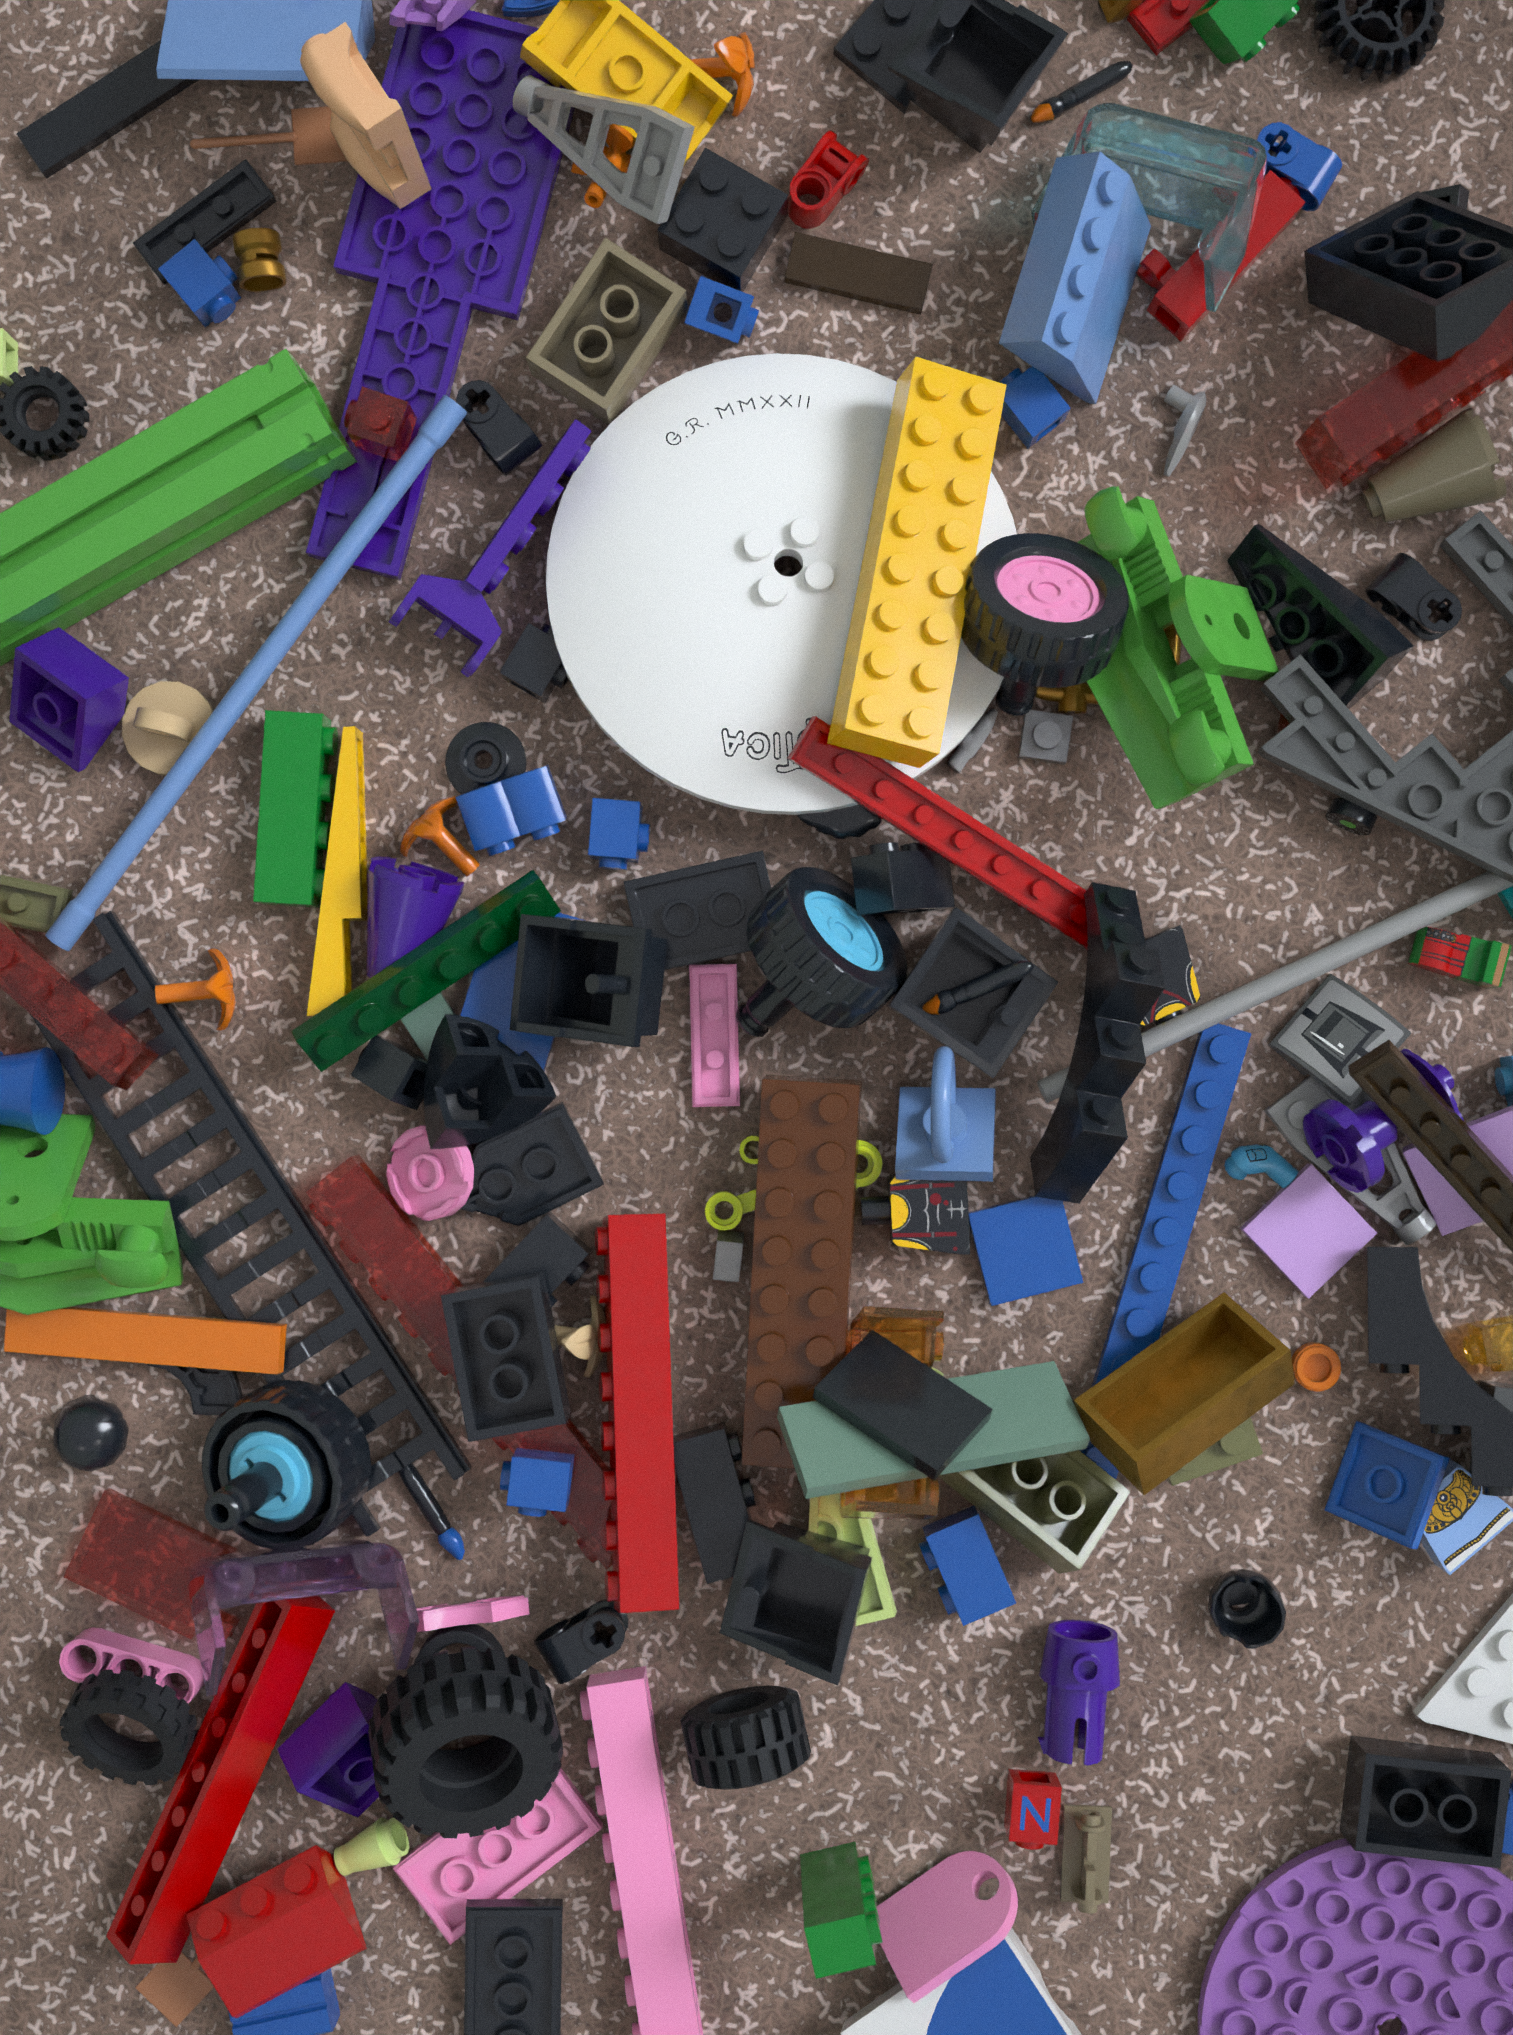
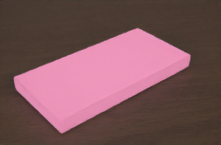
M561 1768L555 1781L551 1782L552 1787L542 1801L535 1800L532 1811L521 1818L517 1815L511 1819L510 1825L499 1830L496 1827L483 1830L484 1835L470 1837L469 1833L458 1834L457 1839L443 1838L440 1833L435 1832L402 1857L397 1865L393 1866V1870L450 1945L465 1934L467 1899H511L602 1829V1821Z

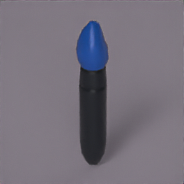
M412 1463L398 1471L402 1482L427 1522H429L433 1531L438 1535L439 1544L455 1559H463L465 1549L462 1537L455 1528L450 1526L451 1524L419 1471Z

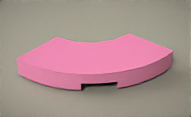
M524 1595L479 1599L469 1603L440 1604L396 1612V1615H393L394 1632H425L460 1625L492 1623L529 1615L528 1597H524Z

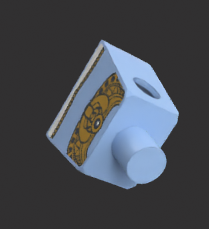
M1450 1459L1423 1532L1421 1543L1435 1565L1451 1575L1513 1522V1508L1498 1496L1483 1495L1482 1486H1472L1471 1474Z

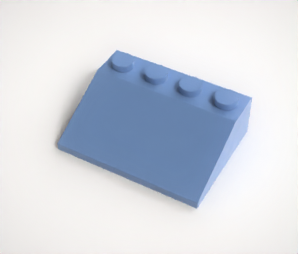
M168 0L156 67L158 79L309 81L300 64L302 46L311 37L317 34H327L344 22L351 29L357 48L363 59L366 60L375 42L372 0Z
M1102 152L1056 158L999 340L1000 345L1090 404H1096L1135 280L1136 271L1138 270L1151 228L1131 176Z

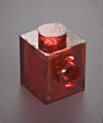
M362 386L358 400L352 399L347 407L344 426L348 428L347 434L358 449L398 462L407 450L417 417L408 401Z

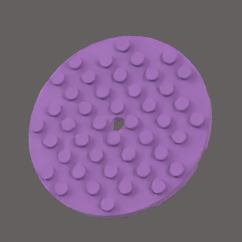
M1346 1838L1328 1842L1308 1850L1284 1863L1265 1877L1243 1899L1228 1919L1208 1959L1202 1980L1198 2005V2035H1379L1377 2026L1382 2025L1388 2019H1395V2017H1398L1402 2022V2028L1398 2035H1513V1881L1500 1870L1492 1867L1355 1851Z

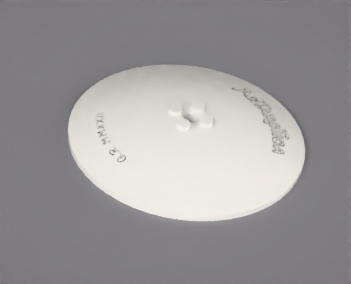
M776 353L743 356L715 362L688 371L667 381L635 401L614 419L593 442L589 453L573 473L562 495L552 525L547 552L546 591L549 619L556 649L566 675L581 703L600 729L636 763L671 786L705 801L732 809L762 814L799 815L828 812L859 805L787 758L812 716H817L831 725L896 381L860 366L811 355ZM992 472L990 474L976 556L986 545L993 541L1017 534L1009 506ZM782 556H792L800 562L802 569L798 574L787 577L777 572L774 563ZM961 638L940 754L921 768L887 759L883 760L914 780L938 764L963 741L983 716L1004 677L979 662L971 654Z

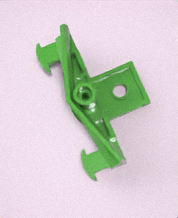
M1111 486L1100 490L1087 502L1084 512L1091 534L1078 541V543L1100 554L1118 571L1128 591L1129 608L1121 638L1111 661L1101 673L1088 680L1087 683L1155 809H1161L1254 765L1220 675L1265 681L1273 677L1279 670L1247 587L1191 575L1182 576L1154 500L1137 496L1125 503L1119 487ZM1173 623L1184 647L1192 657L1178 666L1164 632V628Z
M61 1114L58 1124L47 1135L0 1125V1307L30 1315L182 1285V1258L169 1201L72 1197L95 1133L93 1115ZM32 1151H45L36 1157H24Z

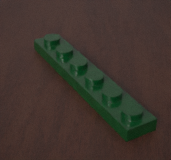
M531 870L291 1032L299 1046L320 1072H323L518 941L521 914L555 916L561 910L534 870Z

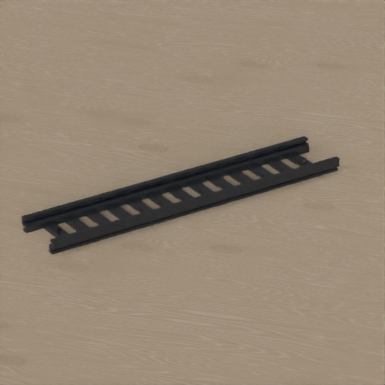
M115 912L101 913L93 919V922L113 952L42 998L38 996L22 969L16 968L7 974V980L51 1048L57 1054L63 1067L148 1199L169 1201L179 1247L227 1320L277 1323L329 1288L331 1289L345 1313L286 1350L283 1373L278 1375L261 1374L267 1384L285 1380L284 1374L356 1328L371 1352L321 1384L320 1387L327 1389L338 1397L382 1368L396 1393L357 1418L365 1435H368L406 1409L409 1410L422 1433L371 1465L367 1492L432 1449H434L454 1481L470 1470L472 1466L174 1003H156L155 985H161V983ZM125 970L138 992L65 1038L52 1016L119 972ZM150 1009L164 1032L91 1078L79 1060L78 1055ZM176 1049L190 1072L117 1118L103 1096ZM202 1089L216 1112L143 1158L129 1135ZM225 1129H228L242 1152L176 1195L168 1198L154 1175ZM253 1169L267 1192L202 1235L194 1238L180 1215ZM276 1209H279L293 1232L220 1279L206 1255ZM305 1249L319 1272L246 1319L231 1295L297 1252ZM362 1500L359 1507L352 1513V1516L365 1536L369 1537L381 1527Z

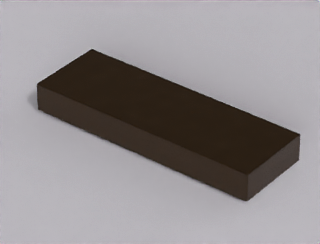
M795 232L784 283L921 315L933 264Z

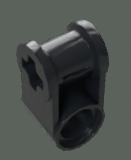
M481 380L470 381L464 384L458 391L456 403L467 412L463 419L466 428L476 438L483 451L504 476H508L542 447L540 440L518 413H514L488 382ZM479 402L483 406L487 405L489 410L481 414L478 410L473 411L472 405Z
M1401 552L1394 556L1365 591L1367 597L1373 603L1379 601L1383 604L1381 607L1382 611L1393 616L1421 640L1433 641L1439 639L1455 627L1461 618L1462 607L1455 594L1451 593L1434 579L1418 561ZM1433 608H1437L1441 612L1435 624L1428 619Z
M604 1599L573 1617L561 1620L549 1627L534 1640V1644L558 1684H564L575 1679L592 1665L614 1654L621 1648L625 1639V1632L628 1628L627 1613H619L615 1610L614 1601ZM598 1621H601L605 1627L613 1624V1633L609 1634L606 1629L598 1632L596 1629Z

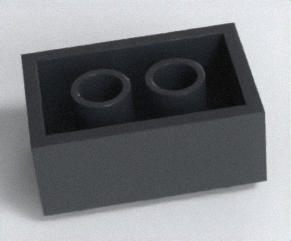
M544 1271L452 1288L441 1295L468 1442L566 1424L571 1411Z
M1350 1735L1340 1832L1355 1851L1500 1868L1511 1770L1491 1752Z

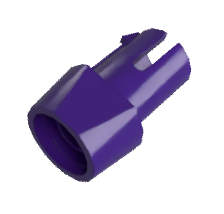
M1055 1621L1049 1624L1039 1673L1041 1679L1047 1683L1044 1735L1043 1737H1038L1043 1754H1047L1058 1762L1072 1765L1075 1722L1078 1719L1077 1747L1084 1749L1083 1763L1084 1765L1097 1764L1102 1761L1107 1691H1112L1120 1686L1118 1633L1113 1628L1093 1621Z

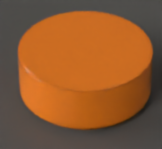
M1317 1342L1304 1344L1292 1356L1294 1379L1299 1385L1310 1391H1325L1331 1388L1340 1377V1359L1333 1349Z

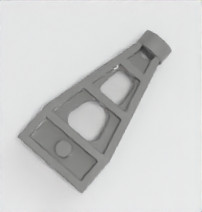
M532 75L524 77L519 82L513 96V109L516 113L528 118L527 120L617 203L656 224L668 221L695 126L656 106L554 87ZM571 107L593 115L586 146L565 130ZM611 124L631 127L637 133L627 173L620 171L603 153Z
M1308 1076L1266 1108L1264 1112L1296 1152L1338 1184L1326 1172L1334 1166L1328 1161L1325 1154L1316 1158L1311 1151L1303 1130V1118L1311 1112L1309 1110L1327 1099L1340 1101L1314 1078ZM1362 1090L1350 1105H1346V1107L1354 1110L1366 1101L1373 1100ZM1392 1143L1381 1150L1384 1164L1393 1179L1392 1186L1380 1195H1374L1368 1189L1355 1193L1345 1189L1340 1184L1338 1185L1392 1227L1405 1245H1409L1429 1233L1435 1227L1436 1221L1421 1204L1396 1145ZM1411 1209L1412 1212L1399 1220V1214L1402 1210Z

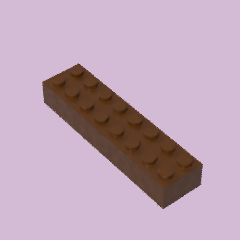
M766 1075L762 1078L742 1465L795 1469L777 1419L779 1407L817 1401L813 1398L815 1386L847 1355L862 1080Z

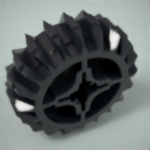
M1316 0L1314 11L1319 14L1314 20L1313 29L1323 32L1318 40V48L1334 47L1328 56L1329 63L1339 60L1340 57L1346 60L1343 66L1344 75L1350 73L1354 66L1361 68V82L1367 80L1373 70H1375L1380 83L1387 80L1392 72L1399 78L1406 74L1410 66L1415 68L1420 65L1426 57V53L1431 51L1437 43V34L1443 27L1445 17L1440 15L1445 7V0H1356L1358 8L1354 15L1349 17L1346 13L1345 0ZM1411 10L1413 30L1410 36L1404 38L1401 32L1403 27L1401 18L1406 11Z

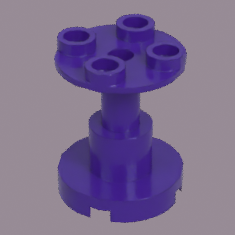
M1402 1049L1400 1052L1463 1120L1451 1092V1089L1454 1088V1080L1450 1072L1441 1064L1431 1066L1426 1060L1409 1049ZM1327 1099L1309 1110L1311 1112L1303 1118L1304 1134L1315 1157L1319 1158L1325 1154L1328 1161L1334 1166L1326 1172L1342 1187L1355 1193L1363 1192L1370 1186L1380 1182L1385 1172L1381 1150L1397 1140L1398 1127L1373 1101H1366L1356 1109L1350 1110L1336 1100Z

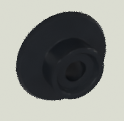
M478 722L463 728L452 739L446 752L445 767L452 786L460 794H464L524 773L526 771V754L521 741L510 729L494 722ZM483 753H489L493 757L491 766L486 769L478 768L476 763L478 756Z

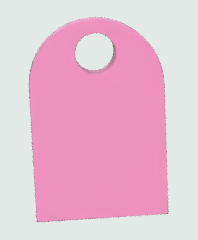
M965 1851L951 1855L877 1906L883 1941L880 1945L907 1998L913 2003H916L992 1950L1011 1930L1018 1908L1017 1891L1009 1874L992 1857L975 1851ZM991 1878L998 1879L999 1888L997 1893L991 1899L980 1900L978 1893L982 1883Z

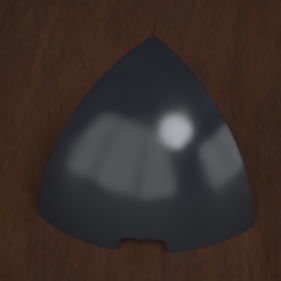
M445 1014L433 1038L425 1073L424 1115L430 1149L460 1147L494 1138L517 1128L543 1111L557 1096L547 1075L532 1055L526 1050L517 1054L498 1040L500 1032L493 1026L469 1017Z

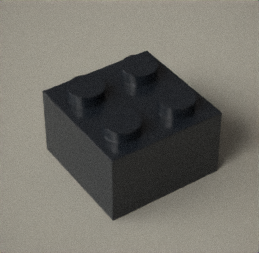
M704 148L672 204L668 221L661 223L657 230L659 249L713 281L744 292L788 216V194L711 150Z

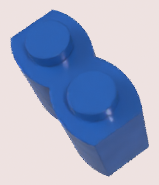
M549 765L455 797L474 850L478 851L486 848L489 856L516 847L513 838L531 833L534 841L560 832L558 823L567 819Z

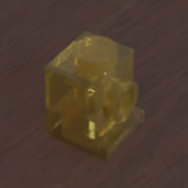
M1513 1315L1467 1323L1469 1336L1464 1337L1463 1346L1470 1365L1481 1363L1488 1367L1490 1366L1491 1371L1495 1372L1513 1370Z

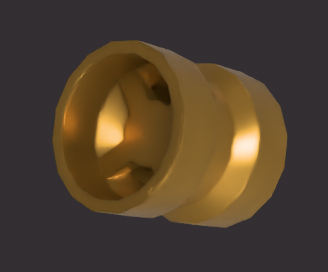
M249 228L235 233L232 239L235 255L241 261V266L237 269L240 288L250 292H261L284 287L287 283L285 268L278 259V255L282 251L280 234L276 230L269 228Z

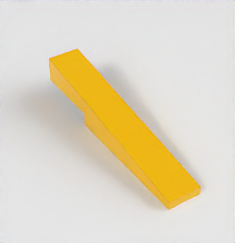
M355 726L343 727L307 1016L316 1015L352 991L350 921H367L368 875L363 732Z

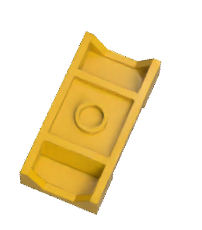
M560 0L540 28L528 36L521 47L520 58L555 87H560L562 84L569 90L656 106L695 126L684 165L726 110L733 97L731 93L619 0ZM619 125L629 131L636 141L637 133L633 128Z

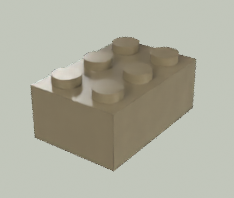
M605 237L527 355L526 360L531 375L609 425L616 419L688 310L686 290Z

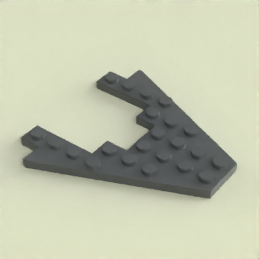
M1480 510L1445 538L1440 547L1513 627V545ZM1301 654L1263 684L1260 690L1290 724L1258 750L1262 758L1513 883V730L1465 769L1462 768L1433 734H1430L1395 762ZM1512 668L1499 679V682L1513 696Z

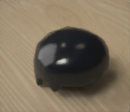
M84 1395L69 1401L56 1417L53 1444L61 1459L68 1465L83 1471H95L114 1464L126 1448L129 1428L121 1410L115 1404L103 1401L95 1397V1395Z
M1247 1569L1231 1570L1220 1576L1211 1588L1208 1611L1223 1637L1235 1639L1241 1642L1245 1648L1255 1649L1273 1643L1284 1630L1286 1609L1280 1592L1273 1582L1263 1574ZM1247 1604L1246 1606L1241 1608L1232 1607L1236 1605Z

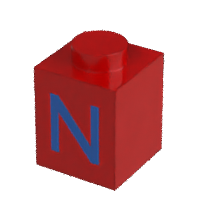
M1008 1769L1004 1828L1008 1840L1015 1842L1021 1848L1038 1850L1042 1849L1044 1844L1057 1845L1062 1787L1055 1772Z

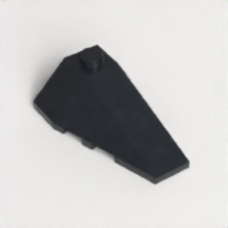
M1260 524L1253 526L1227 560L1240 586L1247 587L1255 610L1264 611L1276 634L1268 639L1275 652L1284 648L1290 661H1293L1301 654L1348 709L1382 682L1414 646L1379 611Z

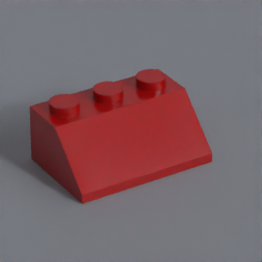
M317 1845L186 1914L198 1961L231 2016L236 2019L367 1949L345 1876L341 1875L337 1870L334 1855Z

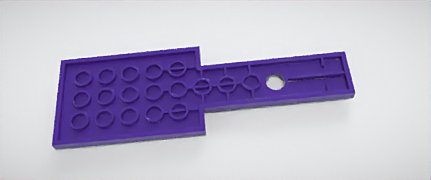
M468 10L461 18L443 31H436V27L406 23L405 27H397L382 88L387 96L391 99H396L402 108L432 189L402 209H399L394 203L373 189L359 174L357 176L333 267L338 274L377 284L339 426L358 462L342 471H334L331 477L325 480L306 549L309 557L325 561L376 492L384 459L385 463L379 486L415 439L420 426L445 394L450 397L473 309L519 320L563 155L560 149L527 120L528 118L516 113L513 109L514 92L524 77L532 75L554 86L520 58L522 44L528 36L539 28ZM571 107L565 129L567 133H569L575 107ZM387 414L401 416L406 420L409 428L405 442L393 449L383 448L373 439L374 424ZM434 455L350 568L401 580Z

